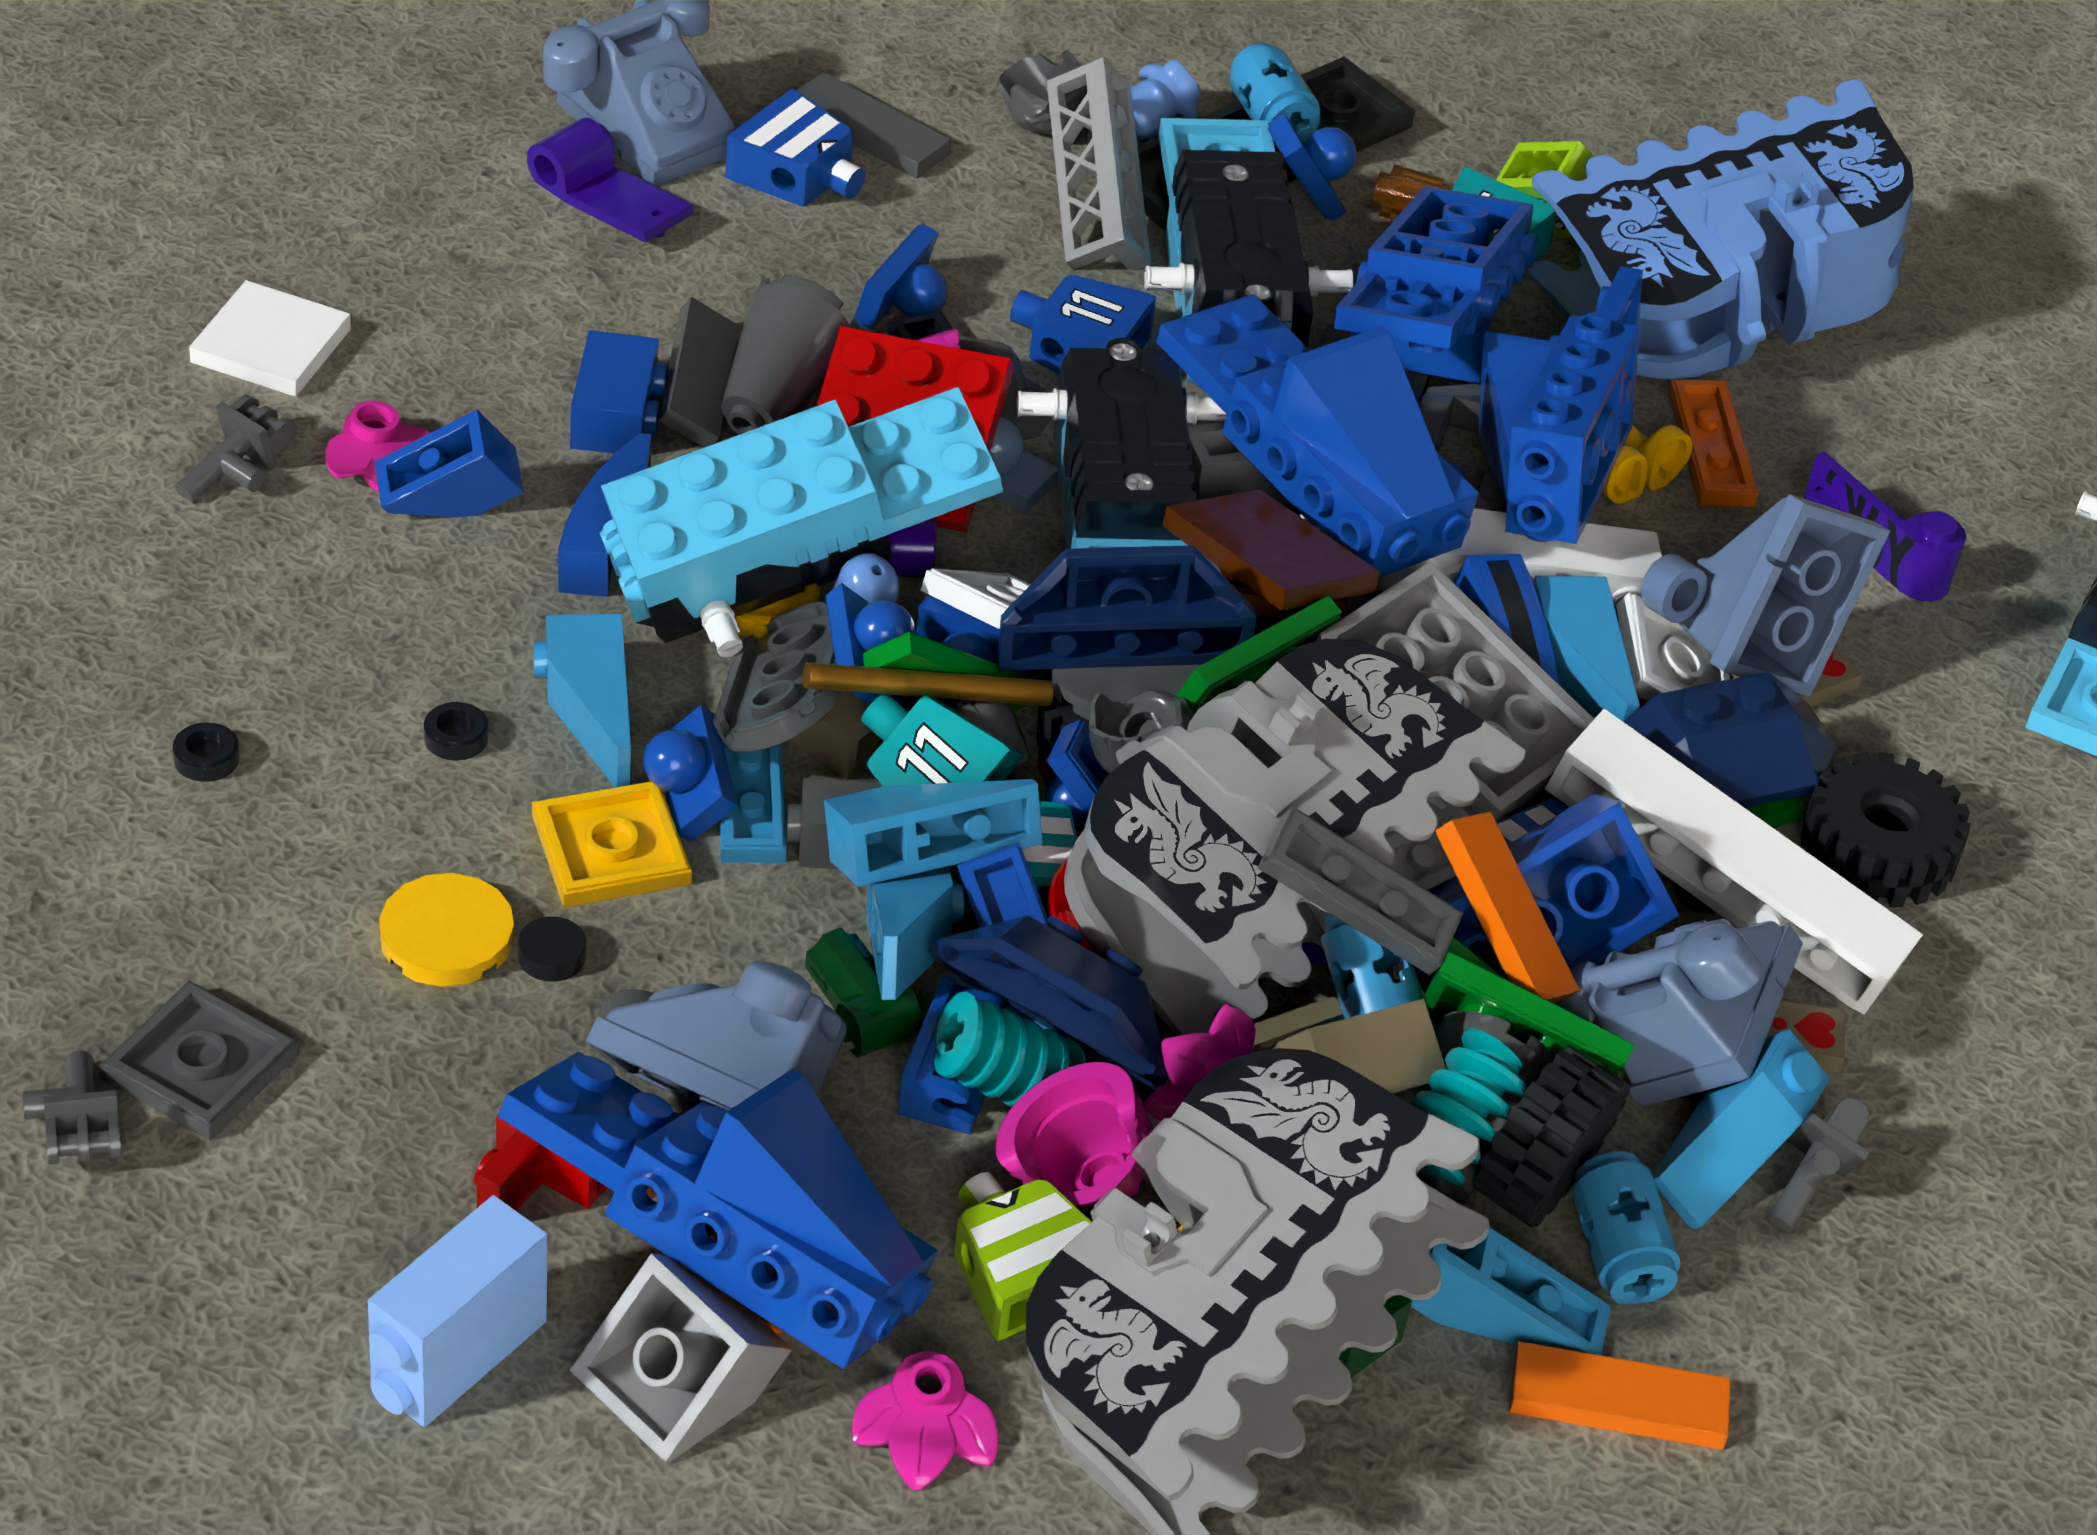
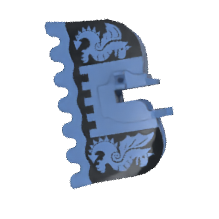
M1848 80L1837 86L1834 97L1836 104L1833 106L1822 105L1808 96H1795L1789 99L1785 109L1787 119L1783 121L1772 120L1763 112L1755 110L1745 111L1739 114L1736 120L1737 134L1723 135L1715 128L1706 125L1695 126L1689 129L1686 135L1688 148L1681 151L1673 150L1661 141H1645L1639 144L1636 150L1637 164L1632 166L1622 165L1610 156H1594L1586 164L1585 173L1587 178L1582 181L1571 180L1564 173L1555 170L1536 173L1532 178L1533 187L1548 201L1581 248L1578 256L1580 269L1566 271L1555 262L1546 260L1534 262L1532 268H1526V273L1568 320L1570 315L1581 316L1589 312L1596 313L1602 286H1611L1620 266L1642 269L1643 279L1636 375L1656 379H1685L1699 377L1725 367L1733 368L1747 363L1754 354L1757 343L1766 339L1763 323L1769 331L1777 329L1786 343L1791 346L1814 338V334L1817 331L1849 325L1871 317L1887 306L1899 285L1904 253L1902 235L1909 222L1914 190L1912 165L1881 118L1862 80ZM1768 208L1770 211L1766 212L1762 211V209Z

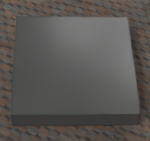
M189 980L99 1064L100 1078L211 1141L299 1055V1043L294 1038Z

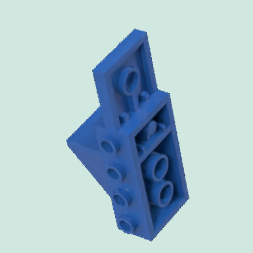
M1424 186L1369 248L1368 260L1361 262L1356 284L1336 306L1334 329L1349 331L1351 336H1355L1383 326L1391 334L1404 370L1480 384L1483 337L1486 331H1489L1490 321L1495 317L1499 303L1508 300L1513 284H1520L1525 268H1532L1536 258L1538 235L1530 234L1534 204ZM1501 229L1494 238L1493 231Z
M1620 266L1611 286H1602L1596 313L1589 312L1581 316L1570 315L1559 336L1552 335L1550 341L1486 331L1483 337L1478 441L1507 505L1505 532L1525 535L1527 538L1538 542L1556 540L1577 544L1632 430L1640 330L1642 269Z
M1254 294L1160 325L1156 343L1226 413L1222 433L1314 527L1316 525L1324 534L1380 571L1378 578L1462 547L1464 537L1470 528V519L1479 492L1435 450L1391 334L1383 326L1310 350Z
M578 1051L510 1091L505 1097L498 1114L500 1119L614 1191L605 1213L606 1217L843 1370L877 1342L881 1343L907 1316L913 1317L923 1306L933 1288L934 1280L929 1278L927 1274L939 1250L899 1225L805 1076L794 1069L783 1074L729 1111L720 1107L710 1106L703 1101L680 1116L672 1110L670 1104L663 1098L655 1094L642 1092L615 1075L613 1068L603 1060L586 1056ZM655 1196H657V1199H658L657 1202H655L654 1200H652V1198H654ZM717 1233L718 1240H714L710 1236Z

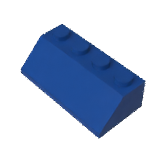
M1593 793L1508 844L1569 969L1573 965L1586 960L1599 965L1606 960L1609 953L1624 950L1680 916L1622 805L1618 801ZM1455 876L1430 891L1463 912L1453 937L1509 981L1458 877ZM1401 957L1400 963L1397 966H1395V969L1397 970L1398 974L1401 970L1404 969V964ZM1414 966L1423 996L1437 970L1428 975Z

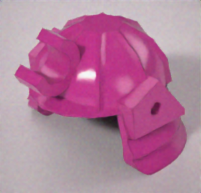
M1106 1062L1083 1063L1050 1075L1033 1086L1013 1105L999 1128L996 1139V1156L1000 1164L1011 1173V1176L1022 1180L1023 1185L1036 1179L1050 1182L1085 1216L1089 1215L1090 1221L1093 1222L1091 1211L1094 1205L1108 1191L1117 1188L1128 1197L1139 1193V1185L1145 1170L1135 1161L1131 1153L1154 1129L1139 1095L1134 1094L1133 1082L1124 1069Z

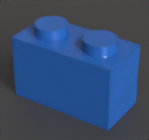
M589 330L571 403L570 449L614 454L639 433L652 434L653 437H656L659 425L660 401L653 400L654 398L663 399L668 375V364L658 362L659 338Z

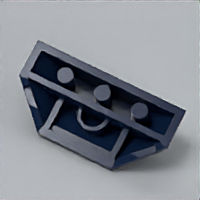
M1194 545L1065 549L1001 615L998 667L999 671L1202 665L1252 638L1255 635L1256 611L1244 596Z
M1770 672L1657 694L1624 721L1625 724L1632 727L1744 808L1812 794L1814 786L1819 785L1820 774L1825 769H1828L1838 748L1811 706Z
M1026 915L934 940L928 953L935 963L979 989L999 997L1005 1004L1064 1038L1076 1041L1081 1044L1083 1049L1103 1061L1121 1067L1129 1076L1156 1091L1161 1086L1171 1082L1163 1060L1161 1049L1162 1037L1152 998L1146 983L1138 979L1143 969L1123 955L1110 949L1107 950L1103 958L1080 945L1085 937L1081 932L1053 916L1048 918L1045 925Z

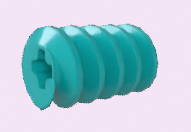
M967 991L956 993L946 1004L938 1020L934 1055L936 1073L947 1079L957 1077L958 1082L969 1089L978 1087L979 1091L987 1097L994 1098L1000 1096L1001 1101L1010 1107H1013L1033 1086L1050 1075L1068 1067L1086 1063L1085 1053L1081 1044L1070 1038H1063V1036L1048 1028L1042 1029L1040 1025L1028 1019H1021L1020 1016L1007 1009H999L998 1006L985 999L978 1000L976 996Z
M1466 1028L1461 1037L1464 1048H1452L1445 1058L1448 1070H1435L1429 1080L1432 1092H1419L1412 1104L1416 1108L1463 1131L1492 1142L1497 1132L1487 1121L1486 1117L1490 1113L1508 1120L1507 1116L1512 1109L1502 1096L1505 1092H1508L1520 1098L1524 1097V1092L1528 1087L1518 1075L1523 1065L1512 1050L1497 1038L1475 1028ZM1480 1153L1471 1163L1477 1164L1481 1159ZM1426 1165L1419 1170L1420 1173L1431 1179H1442L1459 1186L1465 1181V1177L1459 1169L1450 1171L1436 1165Z

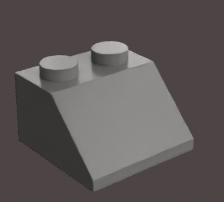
M651 1253L570 1371L665 1463H670L755 1403L792 1351V1348L749 1308L670 1257Z

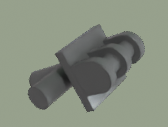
M250 394L241 396L231 406L221 401L216 406L225 440L175 484L176 491L180 496L192 503L223 474L251 492L259 490L264 484L265 472L242 457L246 455L268 470H272L276 467L274 457L290 444L296 434L297 426L295 422L286 417L278 419L277 411L269 406L259 408L258 399Z
M75 1051L66 1057V1087L23 1091L25 1120L45 1118L49 1165L59 1164V1157L80 1155V1162L91 1161L90 1154L111 1152L112 1159L122 1158L116 1090L95 1091L94 1060L91 1054L85 1051Z
M1845 1098L1822 1118L1812 1113L1786 1140L1806 1155L1768 1215L1767 1221L1769 1224L1786 1233H1791L1822 1183L1834 1174L1845 1177L1866 1160L1870 1152L1856 1143L1869 1120L1868 1109L1862 1101L1856 1098Z

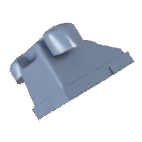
M635 0L634 6L630 11L595 25L582 17L577 21L576 25H567L556 29L543 45V81L547 87L557 91V104L575 120L586 117L605 126L613 138L614 154L617 156L621 155L622 161L645 181L656 187L726 158L727 135L736 129L733 121L681 35L700 36L709 30L710 5L707 0H656L653 2L650 0Z
M1789 494L1788 497H1783L1715 555L1710 558L1698 559L1696 565L1678 554H1667L1652 563L1644 575L1641 585L1642 600L1645 606L1669 622L1678 623L1712 656L1709 663L1721 671L1739 677L1770 672L1794 693L1810 697L1890 530L1874 521Z
M1726 918L1710 922L1703 920L1674 928L1675 931L1657 936L1654 949L1633 955L1614 951L1609 953L1604 965L1597 966L1596 963L1587 960L1573 965L1570 971L1580 991L1564 1001L1553 1004L1589 1022H1592L1597 1017L1603 1029L1634 1044L1623 1068L1629 1078L1628 1084L1630 1085L1629 1088H1631L1629 1094L1639 1105L1648 1106L1750 1079L1784 993L1782 988L1787 986L1803 942L1790 924L1780 927L1776 922L1769 920L1735 928Z
M755 961L745 967L738 983L724 987L707 983L680 985L656 992L645 1002L614 1007L609 1011L605 1019L597 1017L585 1042L621 1071L678 1097L682 1094L685 1100L696 1105L704 1101L710 1106L720 1107L729 1111L791 1069L805 1076L818 1097L825 1074L829 1072L846 1037L847 1026L831 1007L824 1004L820 996L812 993L811 985L801 975L773 962Z

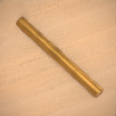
M811 662L805 663L802 673L803 686L809 689L917 697L926 695L932 698L1049 706L1053 699V684L1051 681Z

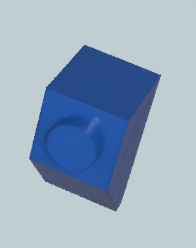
M477 409L375 461L381 507L387 513L441 517L478 516L524 493L516 447Z

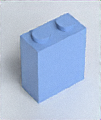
M492 1195L368 1299L371 1390L375 1398L386 1410L395 1415H400L404 1412L425 1428L547 1322L548 1234L499 1198Z

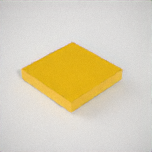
M651 781L532 802V817L563 908L692 885V869L663 791Z

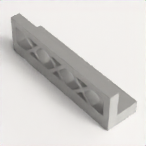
M1102 57L1047 80L1065 262L1075 270L1114 255L1129 270H1139L1146 267V265H1151L1131 86ZM1087 85V94L1076 111L1073 112L1067 109L1065 94ZM1085 127L1092 131V139L1081 156L1078 157L1071 153V145L1082 128ZM1090 172L1097 176V185L1084 203L1076 199V190L1087 173ZM1095 218L1101 221L1103 238L1081 246V236L1092 219Z

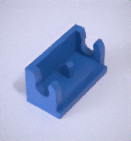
M942 976L902 1072L898 1115L970 1135L985 1095L979 1091L978 1087L969 1089L958 1082L957 1077L947 1079L936 1073L934 1055L938 1020L946 1004L959 992L967 991L976 996L978 1000L985 999L998 1006L999 1009H1004L1006 1004L999 997L991 993L955 984L956 979Z

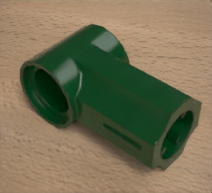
M843 928L822 934L814 947L806 951L805 968L833 1006L834 1011L846 1024L847 1033L844 1042L852 1041L855 1048L850 1049L855 1057L860 1058L918 1036L923 1024V1018L919 1003L911 987L909 986L896 1000H882L873 956L856 933L849 934Z

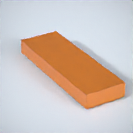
M1671 380L1668 396L1676 425L1687 433L1693 442L1692 452L1687 465L1698 505L1755 507L1759 493L1727 382L1724 380Z
M1486 812L1453 819L1435 830L1509 982L1551 1003L1564 1001L1579 992L1580 989L1492 813Z
M1518 1341L1514 1355L1509 1413L1697 1446L1724 1449L1729 1430V1377Z

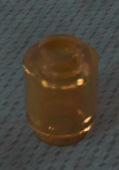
M1394 164L1391 174L1380 171L1371 203L1381 206L1378 217L1394 221L1424 186L1452 190L1453 187L1443 184L1444 178Z

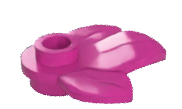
M364 401L357 404L346 417L343 433L336 435L328 441L325 450L326 467L335 478L363 475L366 483L372 489L379 492L375 461L431 432L424 428L402 424L397 410L387 403Z
M1225 1004L1212 1022L1209 1033H1192L1165 1038L1162 1041L1161 1049L1165 1068L1171 1082L1153 1092L1144 1102V1108L1157 1120L1162 1121L1164 1118H1171L1193 1087L1214 1068L1238 1056L1253 1053L1256 1029L1250 1016L1233 1005Z
M921 1351L906 1357L898 1365L891 1383L867 1392L861 1399L853 1417L852 1441L853 1444L864 1447L888 1444L892 1462L902 1480L912 1490L920 1491L930 1485L943 1472L952 1460L953 1454L975 1465H993L998 1450V1431L996 1420L990 1407L984 1401L965 1390V1380L959 1366L942 1353ZM922 1376H933L940 1381L942 1389L935 1394H926L918 1389L915 1381Z

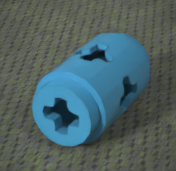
M1268 43L1249 45L1237 54L1230 68V84L1252 120H1269L1271 122L1284 113L1305 143L1313 132L1318 129L1320 107L1318 100L1287 54L1282 49Z
M1332 914L1322 919L1326 933L1320 939L1344 1019L1423 999L1414 966L1401 958L1404 969L1399 972L1400 979H1395L1392 967L1400 963V956ZM1348 970H1352L1354 982L1347 986L1346 992L1343 980L1349 977Z
M1625 1151L1608 1152L1589 1159L1578 1168L1574 1176L1576 1184L1572 1190V1197L1584 1235L1589 1244L1588 1249L1601 1288L1609 1291L1611 1298L1619 1304L1654 1302L1666 1296L1675 1288L1678 1282L1677 1271L1680 1267V1258L1650 1169L1641 1164L1640 1159L1635 1154Z

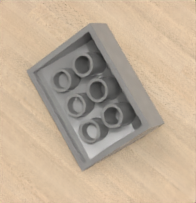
M1431 561L1320 633L1315 640L1318 641L1326 638L1364 641L1398 655L1470 712L1526 750L1522 764L1507 773L1495 772L1481 763L1470 764V770L1479 781L1480 792L1474 802L1463 807L1470 816L1491 812L1495 821L1498 822L1526 810L1537 799L1538 795L1545 790L1566 750L1594 720L1588 712Z

